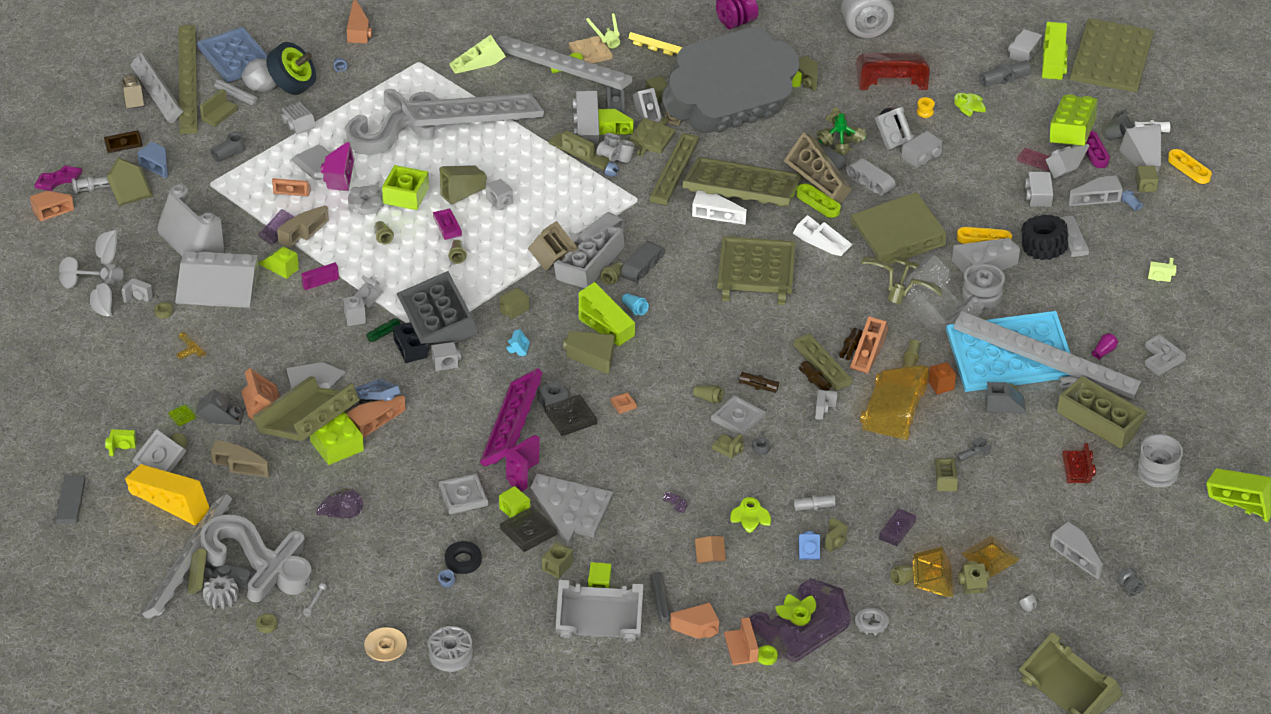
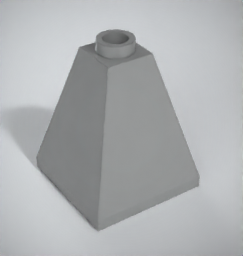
M1161 125L1127 129L1119 148L1120 152L1136 167L1155 166L1157 174L1161 167Z

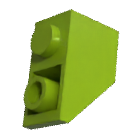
M598 109L599 135L607 133L616 135L633 134L634 121L632 118L616 109Z

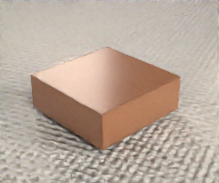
M628 392L611 398V403L619 414L637 408V404Z

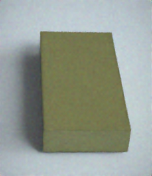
M199 548L192 553L187 590L189 594H196L203 588L206 549Z

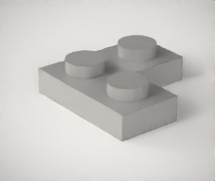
M1160 334L1145 343V348L1154 354V356L1146 359L1145 366L1158 376L1186 360V354Z

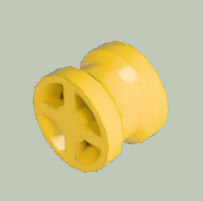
M927 97L920 98L917 102V114L923 118L933 116L934 100Z

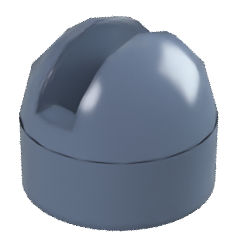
M338 57L334 60L333 67L337 72L345 71L347 63L345 59Z
M609 161L604 175L616 176L619 167Z
M443 570L439 573L438 580L440 585L444 588H451L455 584V575L451 570Z

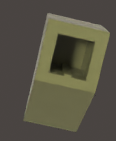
M805 55L799 59L798 71L802 73L801 83L806 88L816 91L818 63Z

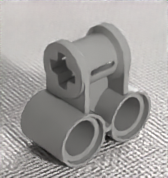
M607 133L605 134L604 141L598 145L597 155L605 156L611 162L618 160L628 163L631 162L635 144L628 140H620V137L616 134Z

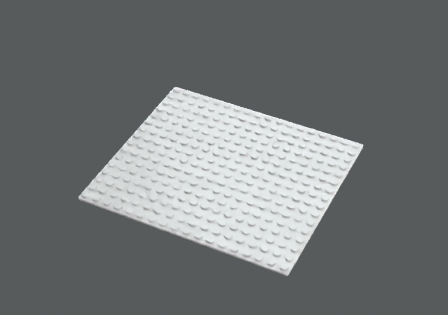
M421 62L415 63L315 121V128L291 135L210 183L213 189L276 233L281 225L293 217L317 207L328 206L329 221L310 239L305 240L301 238L294 245L323 266L336 262L339 277L358 290L365 283L361 278L363 275L368 278L371 276L380 283L378 286L383 291L375 302L405 323L410 322L396 293L449 271L468 310L472 311L541 266L528 250V247L537 236L542 234L543 229L557 221L571 240L576 243L580 233L605 213L610 212L617 216L638 201L635 196L560 149L550 145L547 141L512 119L456 123L454 125L441 124L434 126V137L429 140L422 139L407 126L400 131L393 146L385 152L367 155L352 150L355 161L349 191L328 189L323 178L321 180L312 179L293 162L295 155L318 144L322 145L330 153L347 142L346 125L357 115H365L368 119V132L366 134L371 135L379 132L389 112H391L384 105V91L387 89H395L408 101L413 94L418 92H430L435 95L437 100L475 97ZM394 165L428 171L429 190L418 210L384 204L383 207L378 208V212L362 215L358 214L357 210L353 209L352 211L349 208L348 195L351 193V188L377 185L379 190L382 191V186ZM476 165L485 172L487 176L486 184L501 178L513 189V204L498 210L486 199V189H483L451 205L440 193L439 168L442 166ZM272 178L308 181L311 186L310 195L307 197L273 194ZM450 208L462 230V236L444 240L433 218V212ZM383 221L393 231L394 237L391 243L384 245L376 240L374 227L376 222ZM454 240H461L467 253L465 261L461 264L453 263L448 257Z

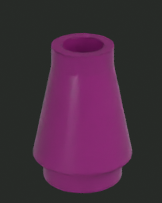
M1111 333L1102 335L1092 351V356L1100 360L1115 350L1118 344L1117 338Z

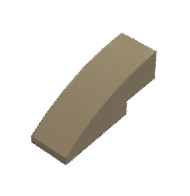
M324 205L311 209L285 222L277 229L278 243L291 248L301 238L305 240L310 239L329 221L328 206Z
M215 440L211 450L213 464L229 466V471L232 473L269 477L268 461L260 455L239 445Z

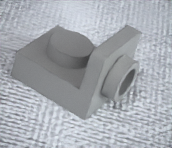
M363 275L361 278L365 283L354 296L361 295L364 305L369 308L383 291L378 286L380 283L372 276L368 278Z
M134 278L125 284L121 291L123 302L125 303L132 297L147 302L153 298L151 285Z
M818 390L815 419L823 420L824 413H828V407H836L837 392Z

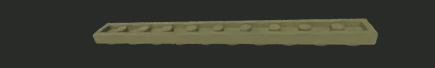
M195 25L178 26L179 105L183 110L179 116L180 134L198 133Z

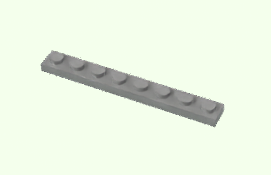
M227 493L215 499L144 609L142 615L145 618L150 619L155 615L158 617L165 611V604L173 598L175 588L184 581V574L190 570L192 553L200 548L201 530L204 525L212 518L224 515L229 510L228 505L232 498Z

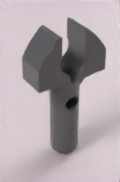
M977 438L972 442L973 448L958 454L957 458L959 461H963L976 454L985 457L990 454L992 444L980 447L986 445L987 439Z

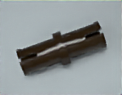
M857 328L851 330L849 337L844 340V346L839 353L840 358L843 359L847 354L845 360H850L863 332L861 329H858L857 333H855Z
M808 361L801 363L799 370L808 378L810 383L815 384L819 390H830L829 388L832 385L822 376L820 370H816Z
M742 371L739 378L740 384L753 386L756 390L763 389L776 393L779 387V381L763 378V375L756 376Z

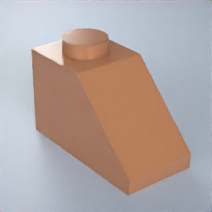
M44 191L30 196L32 210L39 221L74 210L71 195Z
M706 603L670 613V627L672 630L698 639L710 638L719 633V619L711 604Z

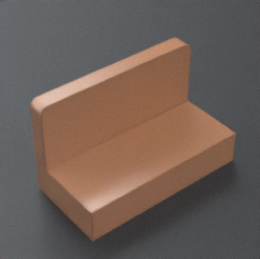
M741 618L740 630L724 632L733 665L758 662V646L750 618Z

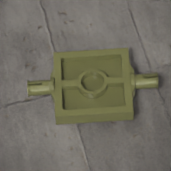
M644 117L629 141L640 148L637 151L638 156L643 157L646 151L659 154L663 152L676 133V129L666 126L668 118L662 117L659 122H655Z

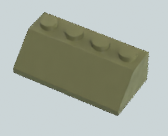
M1081 376L1060 395L1057 413L1120 449H1123L1134 438L1147 415L1146 411L1084 376Z

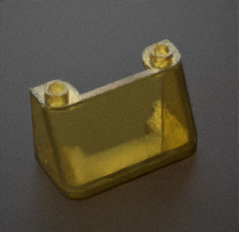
M915 365L882 370L881 373H877L875 378L876 386L866 412L862 411L860 423H863L862 430L908 441L910 425L913 424L920 397L924 396L927 390L929 366Z

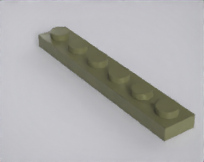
M682 133L650 195V202L668 205L699 143V136Z

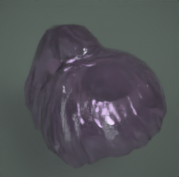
M342 488L329 494L318 507L316 513L317 515H326L328 517L351 519L360 514L364 506L363 499L353 488Z

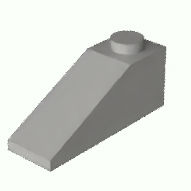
M1117 175L1098 177L1070 191L1068 206L1121 202L1123 189Z
M1067 522L1052 533L1050 547L1096 579L1101 577L1103 564L1082 530Z

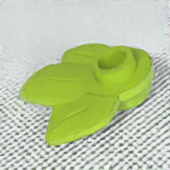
M957 93L955 95L954 104L967 116L971 117L973 111L986 112L981 96L973 93Z
M754 497L744 498L740 506L734 508L730 515L731 523L741 522L743 528L748 533L753 532L758 524L770 526L771 523L770 513L761 507L760 502Z
M788 594L784 600V605L776 606L775 610L781 618L788 619L795 625L803 626L810 622L811 614L816 610V601L813 596H808L801 602Z

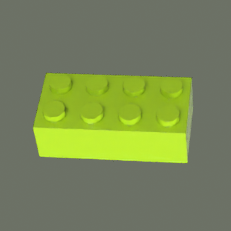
M1073 94L1063 95L1051 121L1050 142L1085 146L1097 118L1098 99L1091 96L1076 97Z

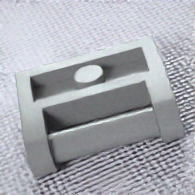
M903 106L874 117L885 147L888 150L915 138L914 134H911L906 121ZM896 114L901 124L902 130L904 132V138H902L898 125L894 118V115Z

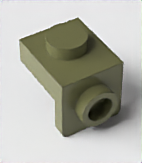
M834 517L829 520L828 532L830 533L826 535L825 549L829 552L834 551L836 548H841L845 540H847L848 526Z

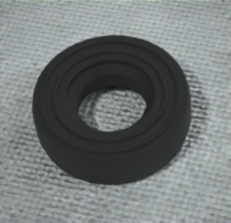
M468 541L453 543L445 552L447 568L457 574L474 572L482 562V554L479 547ZM466 553L471 556V559L466 562H459L455 557L458 554Z

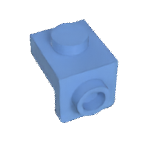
M805 531L803 534H799V560H820V534H815L813 531Z

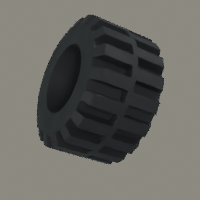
M1042 214L1041 216L1037 215L1034 218H1029L1028 221L1023 223L1021 228L1022 247L1029 257L1033 256L1034 259L1050 260L1063 255L1068 249L1067 223L1060 219V217Z

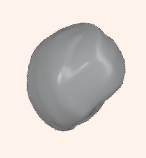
M258 58L250 61L241 74L244 84L250 90L269 92L277 86L269 74L266 59Z

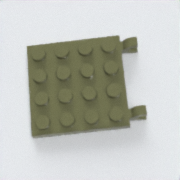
M723 236L717 289H722V301H729L730 290L778 293V305H785L786 294H792L796 241Z

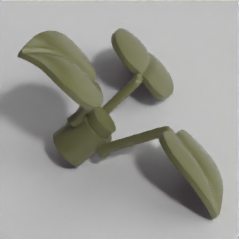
M864 257L861 261V264H873L889 270L888 290L890 292L887 300L893 303L901 304L904 295L907 296L908 291L914 284L924 285L935 291L940 297L942 296L939 286L923 280L911 279V283L905 289L903 282L909 267L918 270L923 269V266L918 263L894 257L893 260L895 262L904 264L906 267L900 283L895 282L893 285L894 267L873 257Z

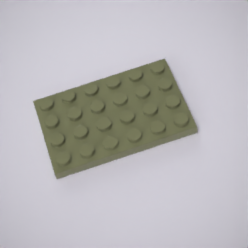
M1088 18L1070 80L1138 92L1154 30Z
M698 157L683 181V188H688L689 191L699 190L705 191L707 194L717 193L723 194L725 197L735 196L740 197L742 200L753 199L758 200L760 203L770 202L776 203L778 206H789L801 182L802 175Z

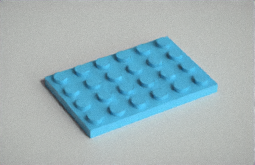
M1056 311L986 320L1070 353ZM954 324L946 325L945 330L965 392L985 390L987 382H1007L1008 384L1022 385L1059 380L1061 376H1072L955 330Z

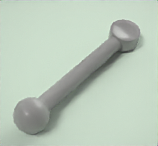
M325 583L319 584V590L309 607L303 610L305 616L312 614L311 610L322 591L327 589Z

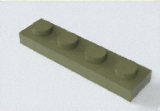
M811 334L794 340L793 346L816 370L822 372V376L831 383L835 391L852 384V378Z

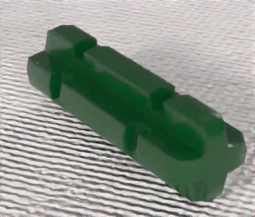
M393 318L388 323L386 322L375 328L374 331L368 332L366 336L369 341L375 342L379 337L382 338L393 332V326L400 325V322L397 318Z

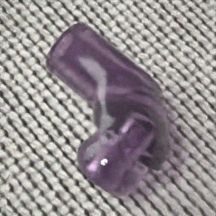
M665 492L663 501L675 504V511L684 513L688 507L687 501L680 495Z

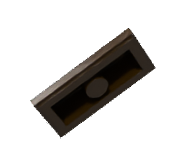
M139 130L104 137L108 153L143 147Z

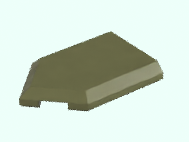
M117 157L107 175V180L118 205L122 206L153 197L154 195L141 166Z

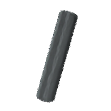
M653 572L651 574V582L659 621L667 623L670 622V610L663 576L660 572Z

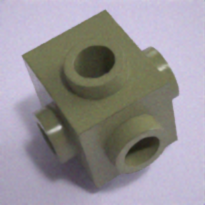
M977 561L967 562L958 572V582L962 584L964 594L984 593L988 588L989 572L985 570L984 563L978 564Z

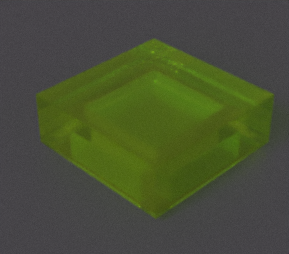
M186 404L168 412L169 417L178 427L196 419L195 414Z

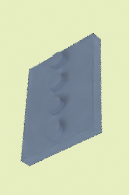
M243 27L197 42V48L227 83L240 79L241 74L250 61L258 58L267 59V54Z

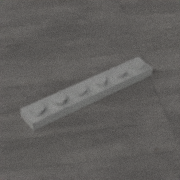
M140 53L130 66L166 120L174 123L183 110L147 56Z

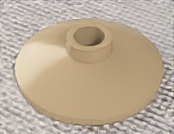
M379 628L372 631L366 637L364 648L368 656L375 660L392 661L404 654L407 648V639L397 629Z

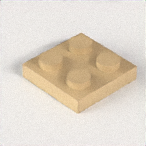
M600 36L569 43L571 52L581 53L586 62L596 63L612 59V53L607 45L603 43Z

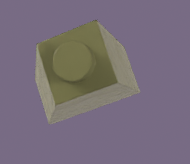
M476 165L442 166L439 168L440 193L451 205L486 189L487 176Z
M569 331L568 338H564L563 350H566V357L609 374L614 352V335Z

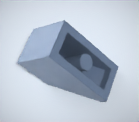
M151 142L137 152L140 166L164 178L168 177L164 147Z

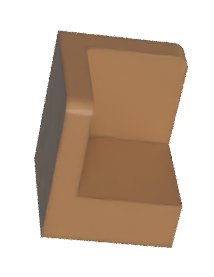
M708 536L695 539L697 563L726 560L723 536Z

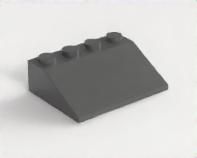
M449 271L396 293L421 344L462 341L478 334L473 317Z

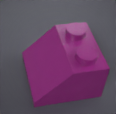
M350 142L344 143L325 157V162L321 164V174H323V181L326 182L328 189L349 191L355 161Z

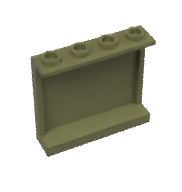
M917 192L851 215L852 228L859 230L876 255V259L889 265L896 263L893 260L894 257L907 259L946 245V231Z
M309 376L256 413L253 418L259 432L262 434L303 441L358 402L359 397L353 383L338 391L320 388L315 377Z

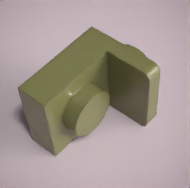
M722 434L714 442L712 449L729 458H733L744 449L743 435L739 434L734 439Z

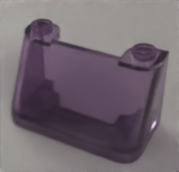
M810 578L803 582L797 591L798 600L801 602L808 596H813L816 601V610L811 614V620L808 624L798 626L780 616L770 621L766 613L757 612L749 617L753 631L787 660L792 662L799 661L846 630L850 625L851 617L842 588Z

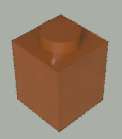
M945 362L930 366L928 382L935 393L941 394L954 390L956 373L949 363Z

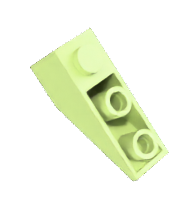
M490 35L449 64L454 73L457 74L495 65L506 56Z

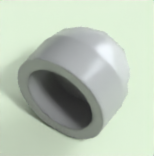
M1034 594L1019 601L1022 609L1027 612L1035 610L1037 607Z

